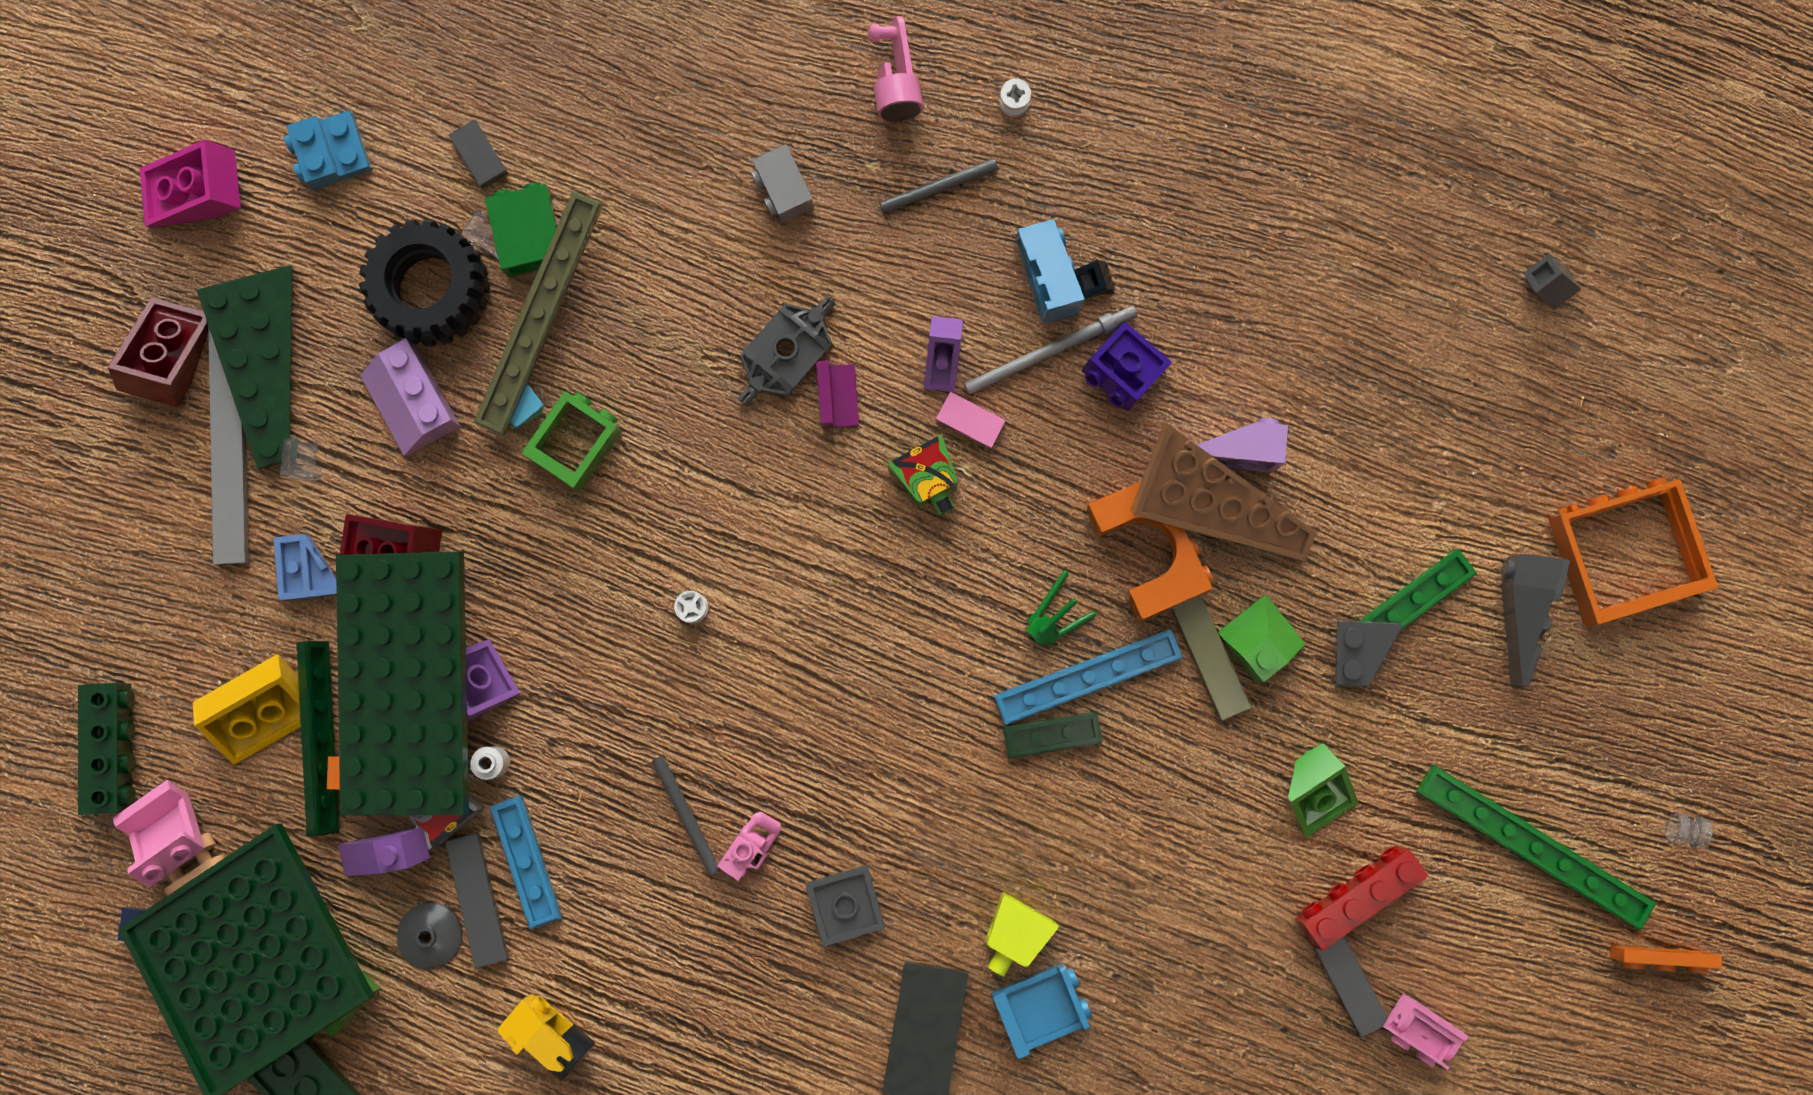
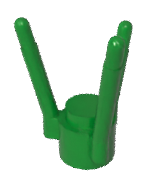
M1067 570L1061 573L1035 613L1027 619L1030 625L1025 630L1041 647L1047 642L1052 645L1060 637L1096 616V612L1092 611L1056 631L1058 626L1055 623L1077 604V600L1072 599L1051 618L1046 614L1041 618V615L1068 576Z

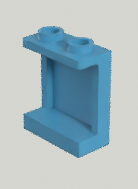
M1063 962L991 992L1018 1059L1030 1055L1029 1050L1083 1028L1086 1031L1090 1029L1087 1020L1092 1018L1091 1011L1085 999L1081 1001L1078 999L1075 989L1080 987L1073 968L1067 970Z

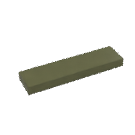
M1202 596L1171 609L1220 721L1250 709L1251 706Z

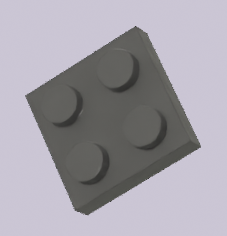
M868 864L805 883L823 947L885 929Z

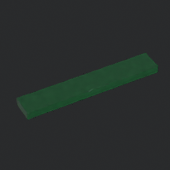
M329 641L296 642L306 834L309 837L339 833L337 789H327L328 757L335 756Z

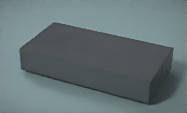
M475 119L448 135L482 189L508 174V171Z

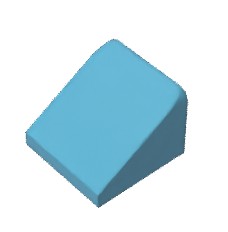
M528 384L510 423L515 430L540 416L544 407L541 400Z

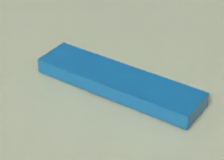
M523 795L489 806L529 929L562 918Z

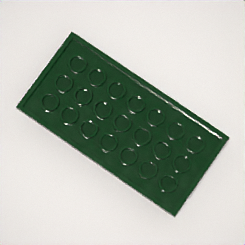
M464 552L336 555L340 815L468 814Z

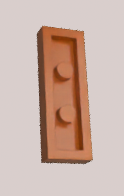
M1620 945L1610 946V958L1623 962L1624 968L1644 969V964H1654L1656 970L1675 972L1676 966H1685L1688 972L1708 974L1709 968L1722 969V955L1708 951Z

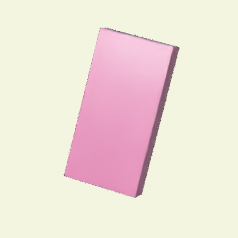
M952 392L949 393L936 418L937 422L989 449L992 448L1006 421Z

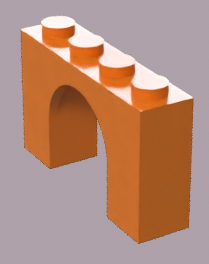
M1142 481L1089 503L1086 509L1099 538L1131 524L1145 523L1160 529L1170 541L1172 562L1169 570L1162 576L1129 590L1126 594L1138 623L1209 593L1213 589L1211 583L1214 582L1209 568L1206 565L1202 566L1197 555L1200 554V550L1193 537L1188 538L1184 528L1133 515L1131 508Z

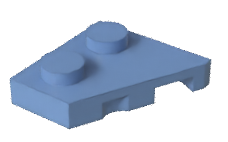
M300 534L273 538L279 601L337 595L336 577L310 535Z

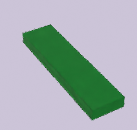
M1456 548L1358 621L1401 623L1402 630L1475 576L1477 572L1459 548Z

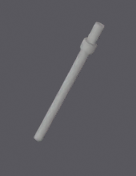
M1132 305L1112 315L1107 313L1098 317L1097 322L964 383V386L970 395L1101 333L1106 335L1117 330L1116 326L1137 317V311Z

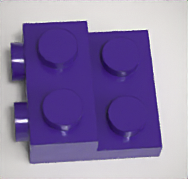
M1124 322L1088 360L1081 371L1085 374V380L1090 386L1094 388L1100 387L1109 395L1108 399L1114 407L1124 408L1129 411L1172 362L1127 322Z

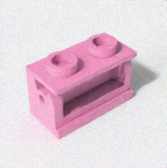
M1402 994L1383 1025L1384 1028L1393 1033L1390 1040L1409 1051L1411 1046L1418 1050L1416 1057L1432 1068L1437 1062L1448 1070L1450 1067L1444 1064L1442 1060L1450 1061L1457 1053L1463 1041L1466 1042L1469 1037L1405 994Z

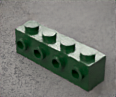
M131 683L78 685V815L120 813L135 801V789L132 786V772L135 769V757L132 754V740L135 736L132 708L135 703V695L131 689Z

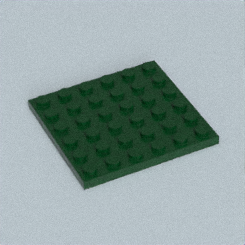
M282 823L273 825L118 929L203 1095L226 1094L375 997Z

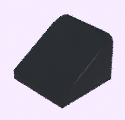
M1096 260L1075 269V275L1085 300L1115 290L1108 265L1105 261Z

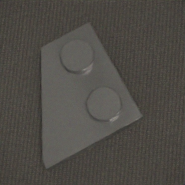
M1337 620L1335 684L1369 686L1401 630V623Z

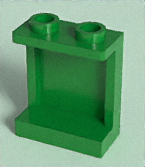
M529 183L523 189L512 192L510 190H500L493 193V196L485 198L500 268L507 277L538 271L555 233L557 223L551 201L553 197L546 183Z

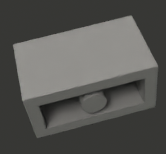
M787 144L752 159L755 170L751 172L757 188L763 187L768 196L763 200L771 216L777 215L780 223H783L814 209L813 199Z

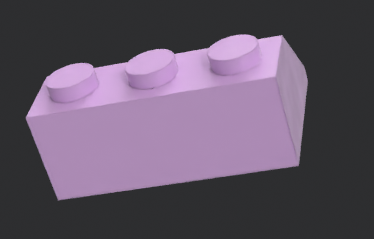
M407 338L378 353L360 375L405 457L461 427L418 347Z

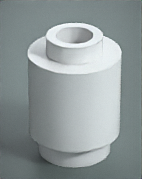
M496 746L480 748L471 758V770L480 779L499 778L509 769V755L504 749ZM487 758H490L492 762L490 768L486 764Z

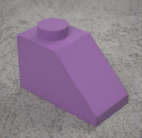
M932 316L923 389L955 391L963 325L962 319Z

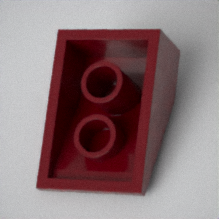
M151 297L108 366L116 390L178 407L192 384L209 332L204 312Z
M346 514L339 555L439 552L443 530Z

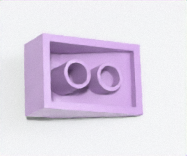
M1262 418L1259 419V422L1197 445L1230 469L1272 473L1285 464L1288 425L1279 424L1277 419Z

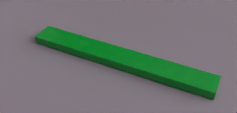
M1435 765L1430 766L1415 791L1635 930H1642L1656 905L1654 901Z

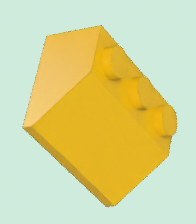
M277 654L194 701V727L235 765L301 727L298 675Z

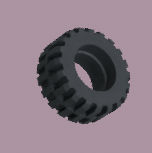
M414 219L406 221V227L401 228L398 224L390 227V234L386 237L380 234L374 240L377 243L376 247L373 250L367 249L364 255L368 259L367 265L362 264L360 267L359 275L365 281H361L359 287L360 293L366 297L363 302L367 310L373 314V318L395 336L403 339L407 338L415 345L421 342L425 346H435L438 340L443 344L453 342V335L458 334L462 337L469 331L466 327L471 322L476 325L481 319L477 313L479 309H486L488 300L484 297V293L490 292V283L485 278L488 275L486 265L481 261V256L460 233H456L452 227L444 223L439 226L434 220L424 219L422 225H420ZM431 258L442 259L447 262L451 269V282L443 298L434 305L423 309H411L405 306L401 300L400 286L409 268L419 261Z

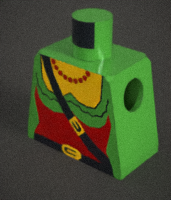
M942 435L888 462L890 472L918 507L931 501L939 516L955 508L948 491L958 486V480Z

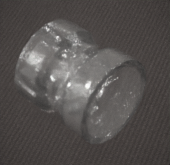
M1673 812L1666 823V839L1671 844L1682 846L1686 843L1691 848L1705 850L1712 840L1713 826L1709 819L1701 817L1691 819L1687 814Z

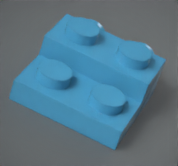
M350 110L322 120L317 116H313L286 126L289 135L284 136L286 146L291 154L296 153L299 162L293 165L295 173L300 182L305 181L313 190L372 171L354 114Z

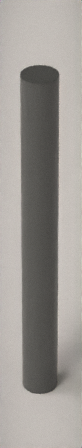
M994 158L881 201L879 202L883 214L994 172L998 170V166Z
M664 756L654 759L652 763L709 876L721 869L717 867L718 863Z

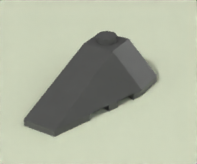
M1520 553L1509 556L1502 565V597L1510 683L1513 687H1529L1542 651L1541 644L1538 641L1546 630L1549 631L1553 620L1549 618L1548 613L1552 601H1560L1570 560Z

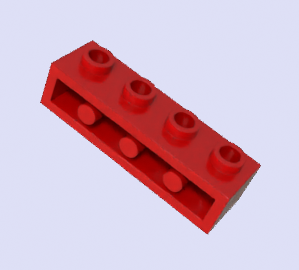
M1393 846L1385 850L1380 855V859L1372 865L1368 864L1358 869L1354 873V877L1345 884L1340 883L1331 888L1327 893L1328 896L1321 901L1312 902L1303 908L1302 914L1296 917L1295 920L1311 944L1324 951L1429 876L1410 849Z

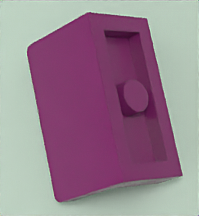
M816 361L822 429L858 426L859 414L855 366L853 364L830 366L829 361Z

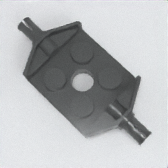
M826 295L815 309L813 307L807 309L784 304L742 352L740 357L750 379L748 387L737 397L743 405L748 407L749 403L761 392L789 398L790 392L816 364V361L822 357L828 348L831 349L833 347L823 322L827 313L836 305L832 299L830 300L829 296ZM790 341L794 344L795 350L790 356L778 354L777 347L781 342Z

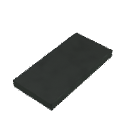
M905 961L882 1093L889 1095H948L968 972Z

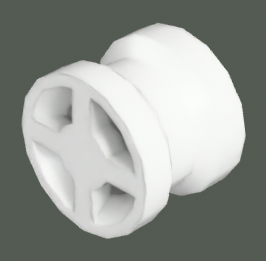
M1011 79L1003 84L1000 92L999 106L1004 114L1010 117H1018L1027 111L1031 99L1029 85L1021 79Z
M685 591L676 598L674 610L681 620L690 624H696L707 616L709 605L700 593Z

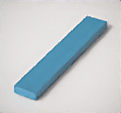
M1169 629L993 696L1004 725H1008L1183 659L1173 631Z

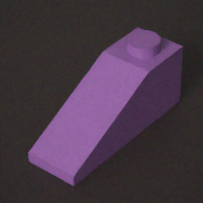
M423 827L338 845L345 876L382 874L407 869L430 858Z

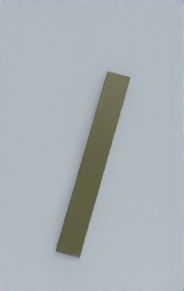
M572 191L473 423L501 435H506L603 208L602 202Z

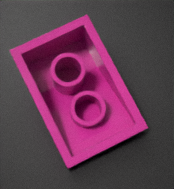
M202 140L140 168L145 227L155 228L219 218L241 209L236 156L233 149Z

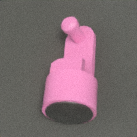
M901 16L894 17L891 26L872 24L868 29V37L872 42H878L879 39H892L897 70L896 74H892L891 64L888 62L882 63L878 71V81L873 86L878 117L892 122L916 117L923 111L924 107L919 78L913 75L904 19Z

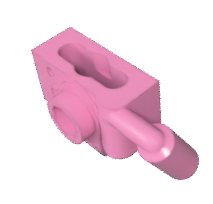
M763 812L755 813L748 824L743 827L717 867L737 881L741 877L744 878L748 872V867L758 869L768 855L766 852L780 833L781 824ZM756 825L770 832L767 838L754 830ZM760 853L763 856L758 864H755L753 860Z

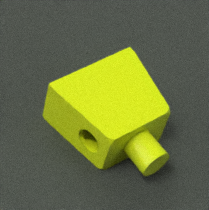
M1002 892L985 940L987 946L996 950L988 968L1005 977L1013 961L1027 968L1057 931L1059 925L1040 912Z

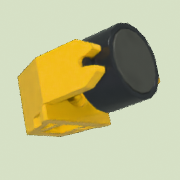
M532 993L521 1000L497 1029L516 1055L523 1050L528 1051L561 1082L576 1068L596 1043L562 1013L551 1007L543 997L535 996Z

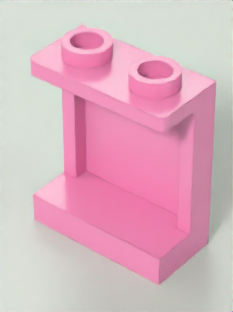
M166 780L113 817L115 827L129 835L136 862L127 869L128 875L148 887L153 886L205 849L189 794L169 780Z

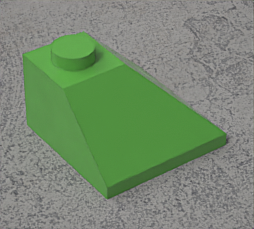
M1266 594L1218 631L1221 641L1255 683L1265 682L1285 666L1305 645V642Z
M1324 743L1308 750L1302 757L1296 760L1288 800L1304 837L1307 838L1357 805L1358 800L1346 767Z

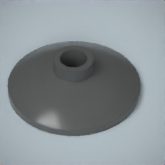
M424 903L412 908L404 915L397 930V943L400 952L408 962L420 968H436L446 964L456 955L462 942V927L458 917L451 909L439 903ZM424 931L431 934V941L429 943L424 942L421 938Z

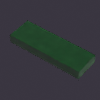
M1097 711L1003 727L1008 759L1103 743Z

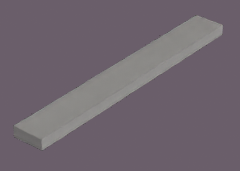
M208 326L213 564H249L246 434Z

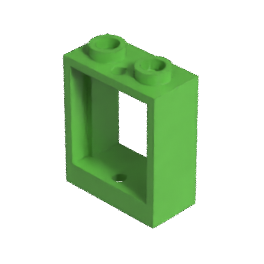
M564 391L526 445L522 454L580 492L622 430L616 425L618 419L604 409L600 413L590 408L592 401L579 392L572 396ZM570 405L605 428L575 473L540 451V448Z

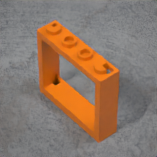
M1665 477L1646 482L1648 489L1638 491L1637 486L1617 491L1618 498L1608 500L1607 495L1587 500L1589 507L1578 509L1577 504L1557 509L1559 516L1548 519L1561 558L1570 560L1567 575L1585 626L1599 625L1719 588L1680 479L1668 483ZM1660 495L1690 581L1599 609L1570 522Z

